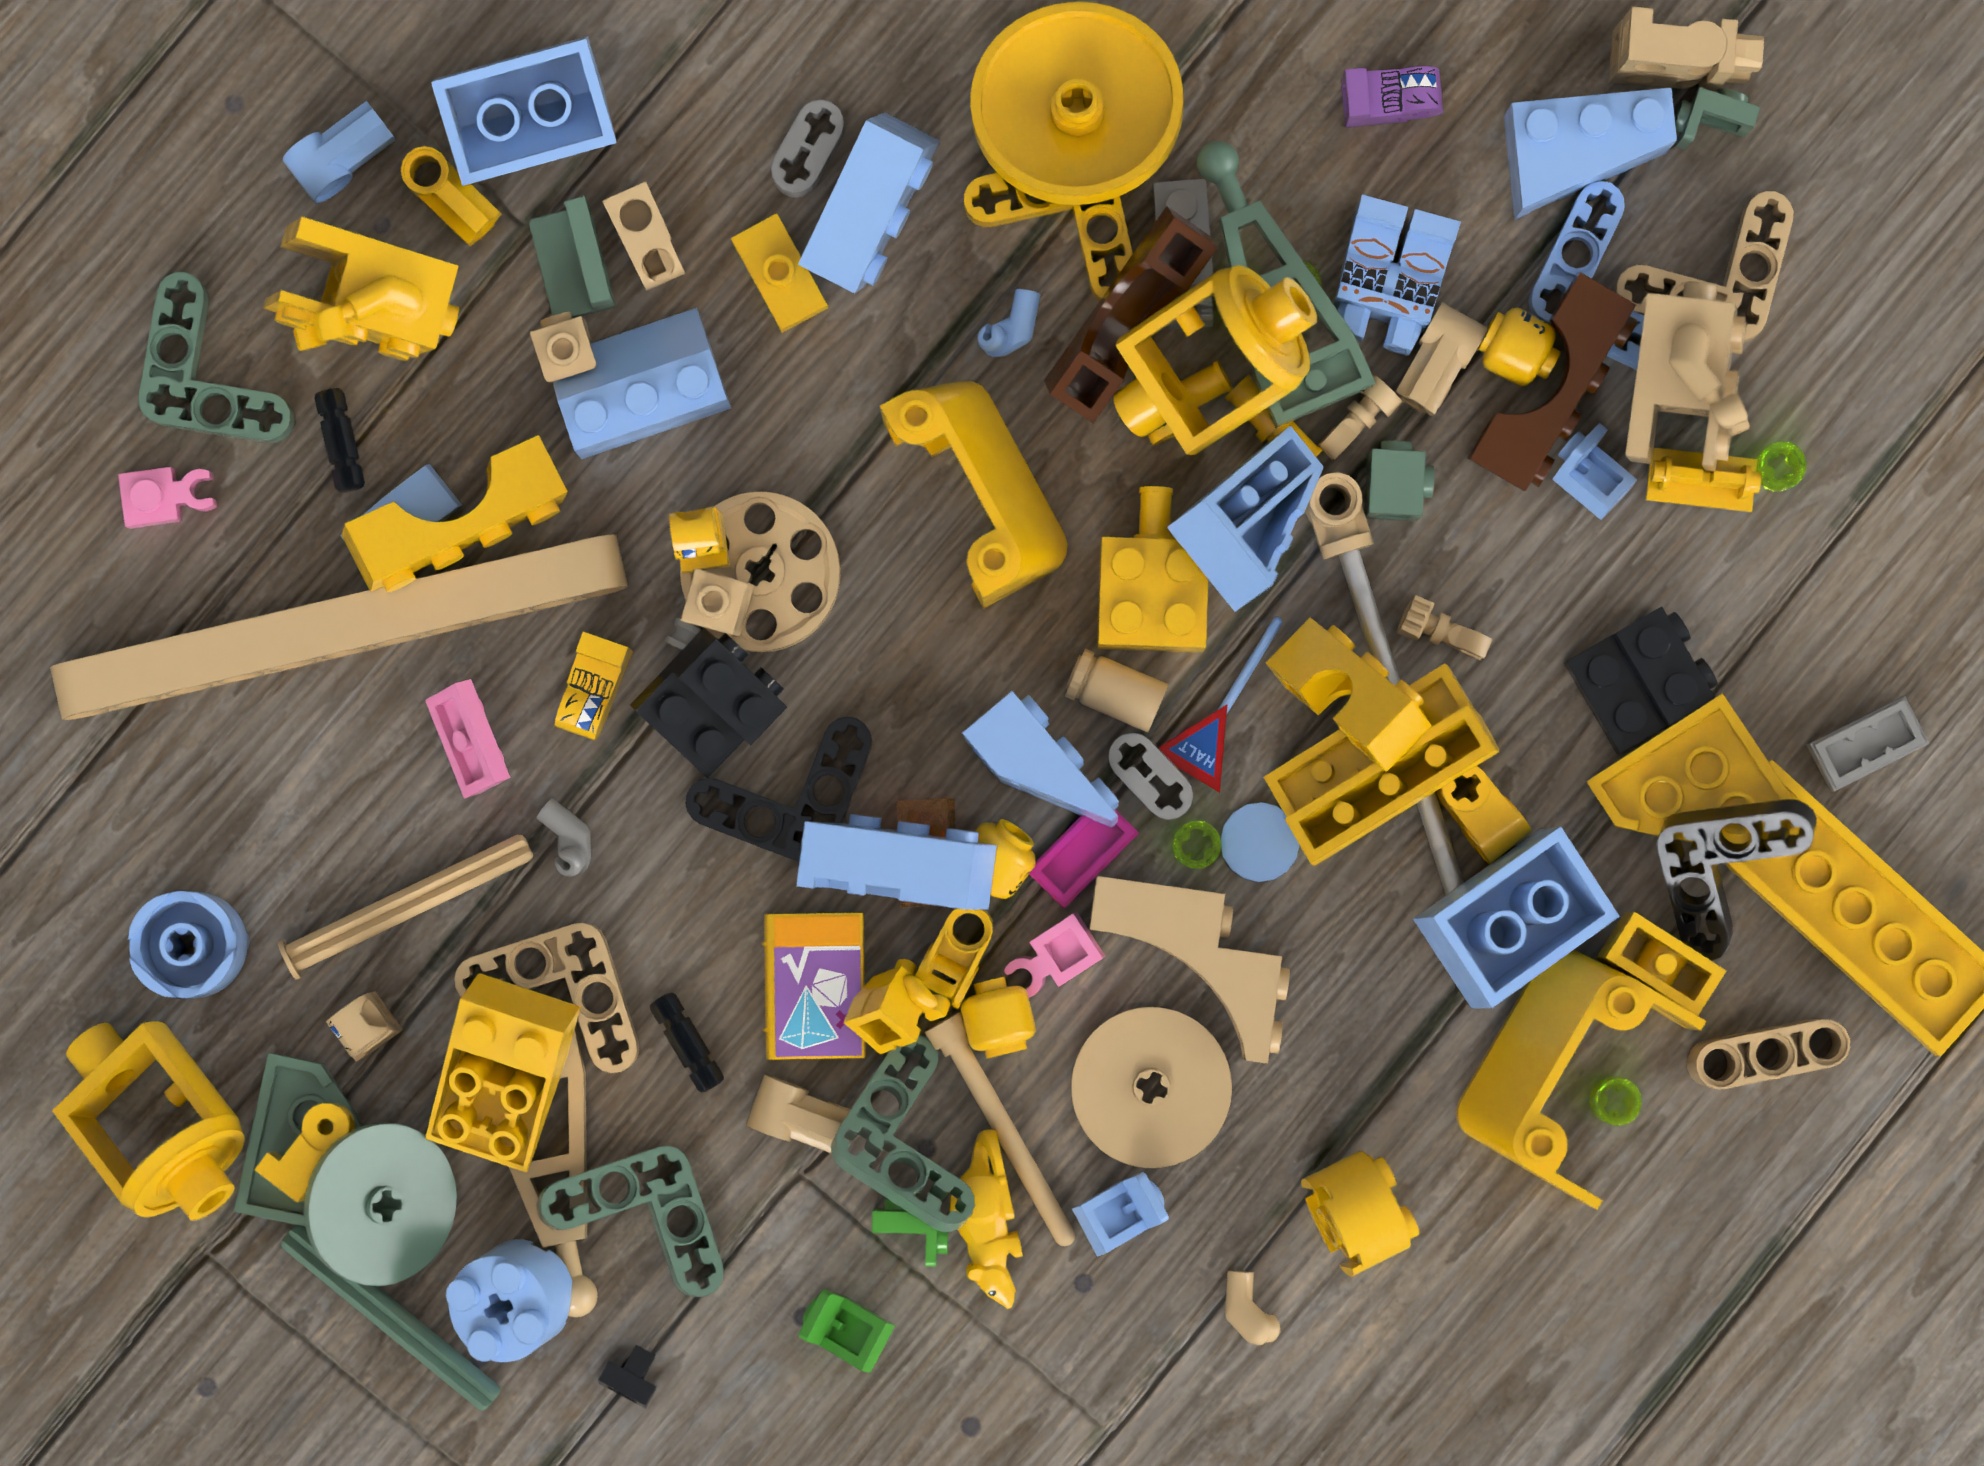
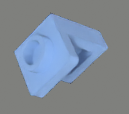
M1601 423L1586 437L1578 431L1558 454L1565 462L1552 479L1600 520L1611 511L1637 481L1634 476L1597 446L1608 431Z
M1144 1172L1125 1178L1072 1208L1097 1256L1110 1252L1145 1230L1158 1226L1169 1219L1164 1209V1198L1160 1189L1148 1179Z

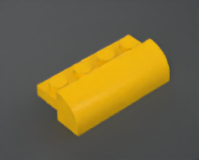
M1446 663L1410 685L1424 700L1419 709L1432 726L1387 772L1354 746L1343 731L1339 729L1263 777L1286 815L1284 819L1311 865L1316 866L1499 752V748L1481 715L1476 712Z

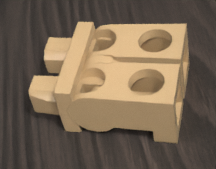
M1631 7L1612 32L1609 83L1680 89L1691 88L1698 84V89L1701 87L1716 92L1725 82L1746 84L1750 80L1751 72H1758L1762 68L1764 36L1737 34L1738 20L1721 19L1717 25L1706 20L1697 21L1688 27L1652 23L1653 8Z

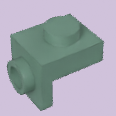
M1699 87L1690 101L1682 99L1675 114V126L1679 135L1675 147L1686 150L1693 142L1699 124L1745 138L1754 128L1761 107L1748 103L1749 97L1732 89L1721 88L1718 89V92Z

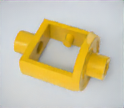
M1242 265L1216 271L1118 338L1115 346L1136 376V379L1116 391L1113 396L1116 410L1122 421L1139 437H1146L1166 423L1187 455L1198 454L1294 391L1309 373L1310 357L1302 332L1317 322L1316 311L1311 300L1300 285L1288 277L1271 287L1257 273ZM1214 294L1219 312L1235 342L1255 368L1273 385L1209 426L1151 336L1177 320L1187 337L1205 326V323L1194 307Z
M159 1021L145 1022L123 1041L110 1023H101L79 1035L67 1049L66 1056L84 1080L52 1112L121 1204L141 1217L157 1216L180 1206L190 1220L206 1217L221 1207L230 1198L235 1189V1186L224 1172L240 1154L245 1142V1136L242 1132L239 1118L169 1027ZM157 1059L174 1081L165 1091L167 1099L177 1107H180L188 1100L203 1120L170 1138L134 1170L96 1120V1117Z

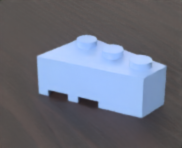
M1672 88L1511 103L1504 115L1514 220L1528 215L1531 211L1558 199L1562 200L1593 182L1607 180L1666 154L1677 141Z
M850 814L849 823L805 821L796 886L847 890V893L865 895L866 893L898 898L901 901L966 910L989 909L997 845L978 843L979 832L947 828L946 837L929 835L930 825L898 821L897 830L881 828L882 818L858 814Z

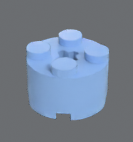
M174 891L151 899L135 915L128 935L129 959L132 970L137 978L151 991L165 997L178 999L202 998L220 992L237 977L244 965L250 940L239 914L225 900L206 892ZM182 935H194L196 937L193 942L196 948L194 954H181L185 947L184 943L180 940Z
M524 1239L509 1240L497 1245L467 1264L457 1274L454 1281L450 1283L446 1291V1299L449 1304V1314L453 1327L459 1338L467 1346L471 1356L476 1360L483 1362L490 1360L496 1362L520 1360L562 1331L567 1323L566 1320L570 1310L573 1281L564 1262L551 1250L545 1252L539 1247L532 1245V1241Z

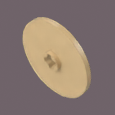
M1142 1007L1127 1010L1111 1017L1087 1038L1074 1064L1071 1094L1074 1110L1081 1127L1100 1150L1113 1159L1131 1166L1162 1168L1179 1164L1194 1157L1216 1137L1225 1122L1230 1108L1232 1080L1229 1064L1221 1046L1203 1025L1175 1010L1161 1007ZM1152 1072H1157L1161 1074L1160 1084L1167 1088L1164 1097L1154 1096L1151 1103L1142 1100L1143 1091L1136 1087L1139 1078L1148 1079Z

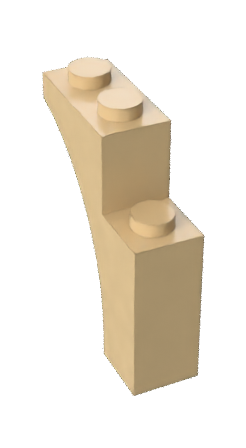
M1097 876L1095 879L1089 930L1128 936L1149 943L1185 963L1204 980L1223 1004L1235 1028L1243 1059L1268 1064L1269 1053H1279L1283 1022L1274 1021L1276 999L1286 1000L1290 969L1281 967L1282 956L1218 948L1219 937L1229 938L1232 924L1233 906L1224 905L1225 894Z

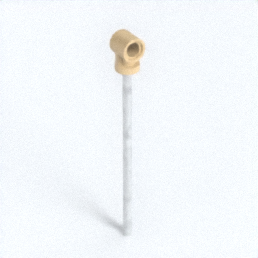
M1339 472L1328 473L1319 478L1305 509V514L1312 523L1323 560L1339 556L1369 653L1389 672L1386 679L1396 685L1400 678L1359 551L1374 544L1362 507V491L1357 482L1349 475ZM1335 488L1343 494L1346 506L1342 514L1331 515L1323 510L1319 499L1323 489ZM1434 792L1419 801L1417 806L1445 895L1462 885L1464 881L1436 793Z

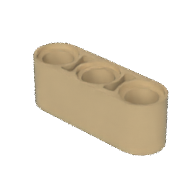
M1806 1019L1704 1040L1697 1043L1690 1050L1687 1057V1069L1691 1078L1697 1084L1713 1089H1728L1834 1067L1847 1057L1850 1050V1037L1847 1030L1838 1022L1830 1019ZM1819 1028L1825 1029L1832 1039L1830 1051L1821 1058L1816 1057L1809 1047L1811 1034ZM1770 1038L1778 1045L1780 1056L1773 1067L1765 1069L1759 1064L1756 1058V1051L1758 1045L1763 1040ZM1718 1049L1727 1059V1069L1720 1078L1713 1080L1705 1073L1703 1062L1710 1051Z

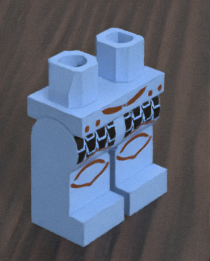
M1362 194L1356 207L1333 305L1338 309L1337 311L1352 330L1358 342H1362L1364 339L1369 318L1389 324L1382 348L1409 356L1420 333H1424L1430 323L1461 221L1414 209L1407 225L1398 262L1394 263L1392 261L1408 207Z

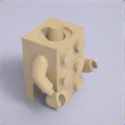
M1685 282L1683 297L1647 293L1625 455L1630 462L1652 464L1659 411L1709 417L1702 463L1706 471L1716 470L1717 460L1728 461L1731 437L1750 428L1746 410L1737 393L1738 371H1730L1732 353L1742 354L1746 317L1737 316L1736 303L1716 301L1717 286Z

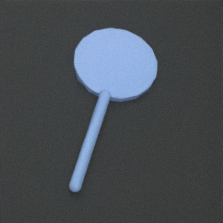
M1263 802L1247 804L1233 812L1223 825L1220 838L1222 856L1229 868L1243 879L1256 882L1274 880L1286 873L1297 859L1300 845L1284 819L1286 815L1282 809Z

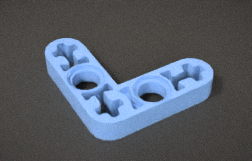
M1605 181L1593 182L1581 191L1530 292L1528 300L1530 313L1551 324L1549 319L1552 314L1544 310L1546 301L1540 298V294L1549 295L1556 288L1563 292L1561 295L1562 299L1577 273L1581 272L1592 279L1623 215L1625 208L1624 197L1620 190L1612 183ZM1599 194L1608 198L1606 207L1613 211L1612 215L1604 213L1592 231L1603 234L1601 241L1589 230L1573 228L1572 226L1574 221L1581 227L1586 224L1592 212V207L1585 203L1586 199L1594 201ZM1578 240L1588 246L1591 254L1588 265L1583 268H1573L1565 263L1562 258V248L1568 241ZM1633 311L1630 316L1637 319L1638 322L1630 336L1641 340L1644 315ZM1628 340L1624 344L1623 350L1613 344L1606 356L1637 370L1640 346Z

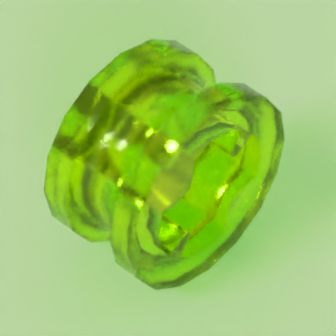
M1779 441L1762 450L1756 458L1758 459L1756 472H1761V485L1770 491L1781 492L1788 490L1799 483L1806 473L1807 462L1804 453L1798 446L1790 442ZM1779 453L1785 454L1787 456L1786 464L1793 467V474H1785L1781 477L1782 480L1775 479V469L1767 466L1769 457L1771 460L1779 457Z
M1192 821L1184 824L1177 830L1173 838L1172 849L1176 859L1182 865L1190 869H1201L1211 865L1217 859L1221 851V839L1219 833L1212 825L1204 821ZM1191 830L1203 831L1202 838L1208 835L1211 839L1212 848L1203 851L1202 860L1190 859L1192 852H1189L1187 855L1183 853L1182 842L1190 839Z
M1616 1076L1605 1077L1599 1080L1591 1089L1589 1096L1590 1108L1593 1114L1602 1122L1614 1126L1627 1125L1634 1121L1640 1113L1642 1106L1641 1094L1637 1086L1629 1080ZM1610 1088L1616 1092H1621V1088H1623L1628 1094L1623 1099V1104L1627 1109L1620 1115L1615 1110H1611L1609 1115L1604 1109L1609 1102L1605 1093Z

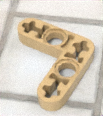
M1775 191L1759 193L1746 204L1741 214L1723 286L1646 265H1635L1627 268L1617 278L1613 291L1632 302V292L1625 290V285H1632L1637 278L1645 280L1644 289L1658 294L1664 289V283L1671 285V289L1667 293V295L1677 296L1679 292L1684 291L1685 282L1704 283L1717 286L1716 301L1734 302L1737 309L1741 305L1744 293H1733V286L1745 293H1762L1761 299L1753 296L1748 302L1746 316L1754 319V324L1746 325L1744 343L1748 342L1763 330L1768 318L1793 223L1794 211L1792 205L1784 195ZM1766 204L1773 206V215L1780 218V222H1775L1769 227L1764 241L1765 243L1774 242L1775 248L1763 242H1746L1747 236L1754 240L1759 235L1762 219L1754 216V211H1761ZM1750 253L1758 254L1766 260L1768 274L1764 280L1758 282L1750 281L1742 275L1740 261L1744 255ZM1647 296L1639 304H1636L1633 311L1645 315Z
M587 923L571 924L470 957L457 968L454 977L455 988L461 997L468 988L466 979L474 976L472 967L479 964L483 972L500 969L502 967L497 961V957L506 955V971L517 986L530 990L565 978L573 1004L580 1006L578 1020L594 1065L602 1071L617 1073L630 1068L637 1060L640 1051L639 1041L606 938L596 926ZM581 931L584 938H594L596 941V948L589 951L592 967H596L603 962L606 973L588 975L577 983L574 971H584L585 968L579 955L570 956L568 946L575 943L574 934ZM527 948L538 949L543 953L546 960L544 972L535 979L524 978L517 970V957L521 951ZM500 978V979H499V980H502V981H505V982H506V979H505V978ZM594 982L605 983L613 993L612 1005L607 1011L599 1014L588 1010L583 1001L585 989ZM619 1013L622 1025H611L617 1041H627L629 1050L621 1053L623 1062L615 1064L612 1057L603 1058L600 1054V1048L607 1045L604 1028L593 1033L590 1022L607 1021Z

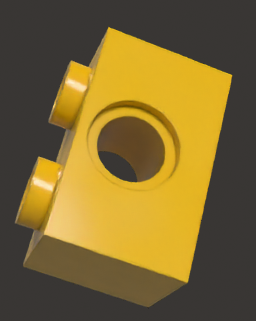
M1625 912L1596 957L1613 969L1638 980L1697 1016L1726 973L1725 969L1636 912Z

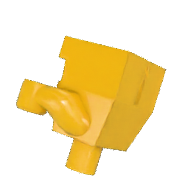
M899 959L894 969L873 976L853 998L843 1022L879 1054L894 1050L897 1046L903 1047L916 1042L921 1031L917 1027V1022L922 1012L928 1020L934 1021L945 1017L950 1007L948 998L939 994L933 995L922 980L914 976L917 966L908 959Z

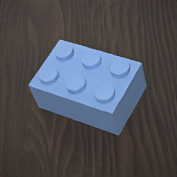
M1560 826L1536 831L1413 920L1471 1008H1493L1620 916Z

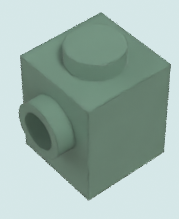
M1382 441L1381 449H1372L1367 455L1364 512L1366 519L1418 521L1423 516L1424 497L1432 498L1434 488V466L1425 465L1426 451H1413V443L1407 441Z

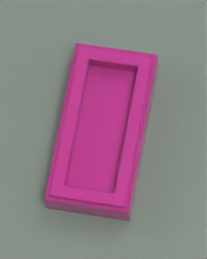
M1116 809L1114 811L1118 815V822L1112 828L1081 815L1036 861L1034 869L1029 874L1063 909L1139 834Z

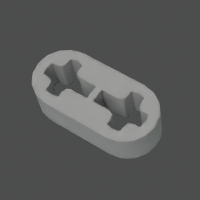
M813 100L806 104L798 113L778 149L771 165V171L777 189L784 195L796 198L804 197L811 193L818 185L839 147L845 133L844 118L839 108L832 102ZM823 114L830 115V126L834 129L832 134L822 132L814 146L808 144L813 132L808 120L811 117L819 120ZM802 152L809 154L804 163L805 172L809 177L806 180L797 178L793 184L787 183V174L782 168L784 164L787 163L794 166Z
M1132 732L1123 734L1113 742L1108 755L1112 770L1152 813L1159 818L1169 820L1179 818L1188 811L1194 798L1193 786L1188 778L1151 739L1144 734ZM1124 743L1131 747L1139 743L1144 745L1147 751L1143 754L1142 759L1153 770L1149 775L1145 776L1134 765L1127 770L1120 765L1119 762L1124 757L1120 747ZM1157 775L1168 786L1173 785L1175 782L1181 784L1183 787L1179 794V798L1183 802L1181 807L1176 809L1173 805L1169 804L1161 808L1156 802L1161 794L1150 780Z

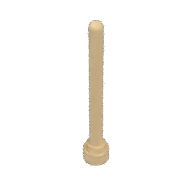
M961 1011L952 1014L925 1030L924 1032L935 1050L941 1049L944 1057L951 1056L990 1127L996 1129L998 1141L1057 1244L1061 1246L1071 1245L1075 1240V1231L971 1050Z

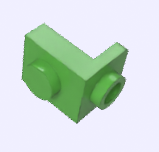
M884 1198V1208L874 1207L872 1211V1233L926 1234L925 1266H936L937 1254H948V1232H941L932 1228L887 1198Z
M823 1289L819 1296L813 1299L806 1308L803 1315V1326L798 1337L808 1343L821 1346L860 1371L871 1373L896 1325L845 1295Z

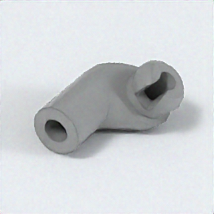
M551 798L541 809L536 819L558 835V857L554 859L557 871L563 876L573 877L587 870L592 859L591 831L583 821L555 799Z

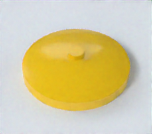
M1066 2L1046 6L1022 16L1007 26L996 36L982 55L975 70L970 93L973 129L979 147L989 164L1004 180L1018 190L1032 197L1057 204L1086 205L1107 201L1128 193L1148 180L1166 161L1174 148L1183 118L1181 75L1178 65L1165 42L1153 29L1137 17L1108 5L1090 2Z

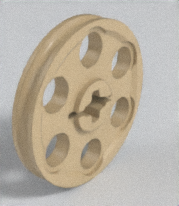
M772 492L743 493L715 505L714 508L716 507L723 515L725 535L729 540L730 546L728 551L730 567L704 571L750 584L752 575L746 570L750 562L760 564L764 558L768 557L772 547L777 545V548L770 557L771 563L769 565L770 571L775 574L774 579L771 583L762 580L758 586H754L741 635H727L743 650L750 652L782 650L809 637L821 626L831 612L840 586V559L835 542L825 524L812 510L799 501ZM754 505H767L774 511L775 523L767 533H752L745 525V515ZM803 530H811L817 533L822 541L819 554L810 560L797 558L791 550L793 537ZM680 567L681 586L686 600L694 572L683 574ZM803 583L815 584L822 592L821 605L811 613L800 612L792 604L793 591ZM758 610L769 611L776 618V631L766 640H756L750 637L746 629L747 619L753 612ZM705 628L718 640L724 634L720 631Z

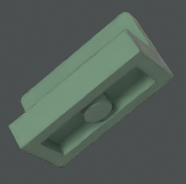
M582 196L564 201L565 211L531 219L529 226L552 316L571 312L572 318L615 308L616 304L591 206L586 197Z

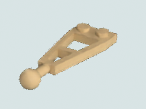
M575 1026L568 1056L560 1079L568 1077L569 1154L533 1161L527 1173L511 1167L509 1169L542 1247L555 1245L556 1255L564 1262L573 1282L568 1316L582 1317L593 1310L598 1298L595 1284L582 1273L576 1240L587 1238V1223L563 1230L553 1229L544 1224L537 1213L539 1192L533 1180L536 1177L568 1170L569 1177L587 1171L586 1071ZM587 1179L579 1182L585 1192L570 1197V1209L587 1203Z

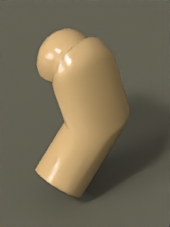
M1227 1270L1225 1303L1227 1321L1251 1344L1263 1345L1264 1343L1275 1341L1280 1333L1279 1320L1275 1315L1265 1314L1252 1301L1254 1272Z

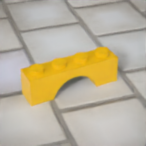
M537 435L490 457L486 468V495L474 510L461 518L446 522L426 521L407 513L393 501L345 523L342 537L370 592L383 586L387 593L398 590L416 579L413 573L431 564H433L435 570L443 569L464 557L462 550L480 541L484 548L493 546L511 536L512 531L510 528L529 519L531 525L534 526L556 516L560 512L558 505L563 503L568 491L540 436Z

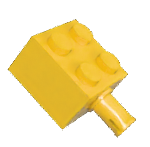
M1161 486L1140 487L1139 534L1133 535V538L1102 537L1097 649L1203 653L1206 649L1208 578L1167 528L1171 524L1173 488Z

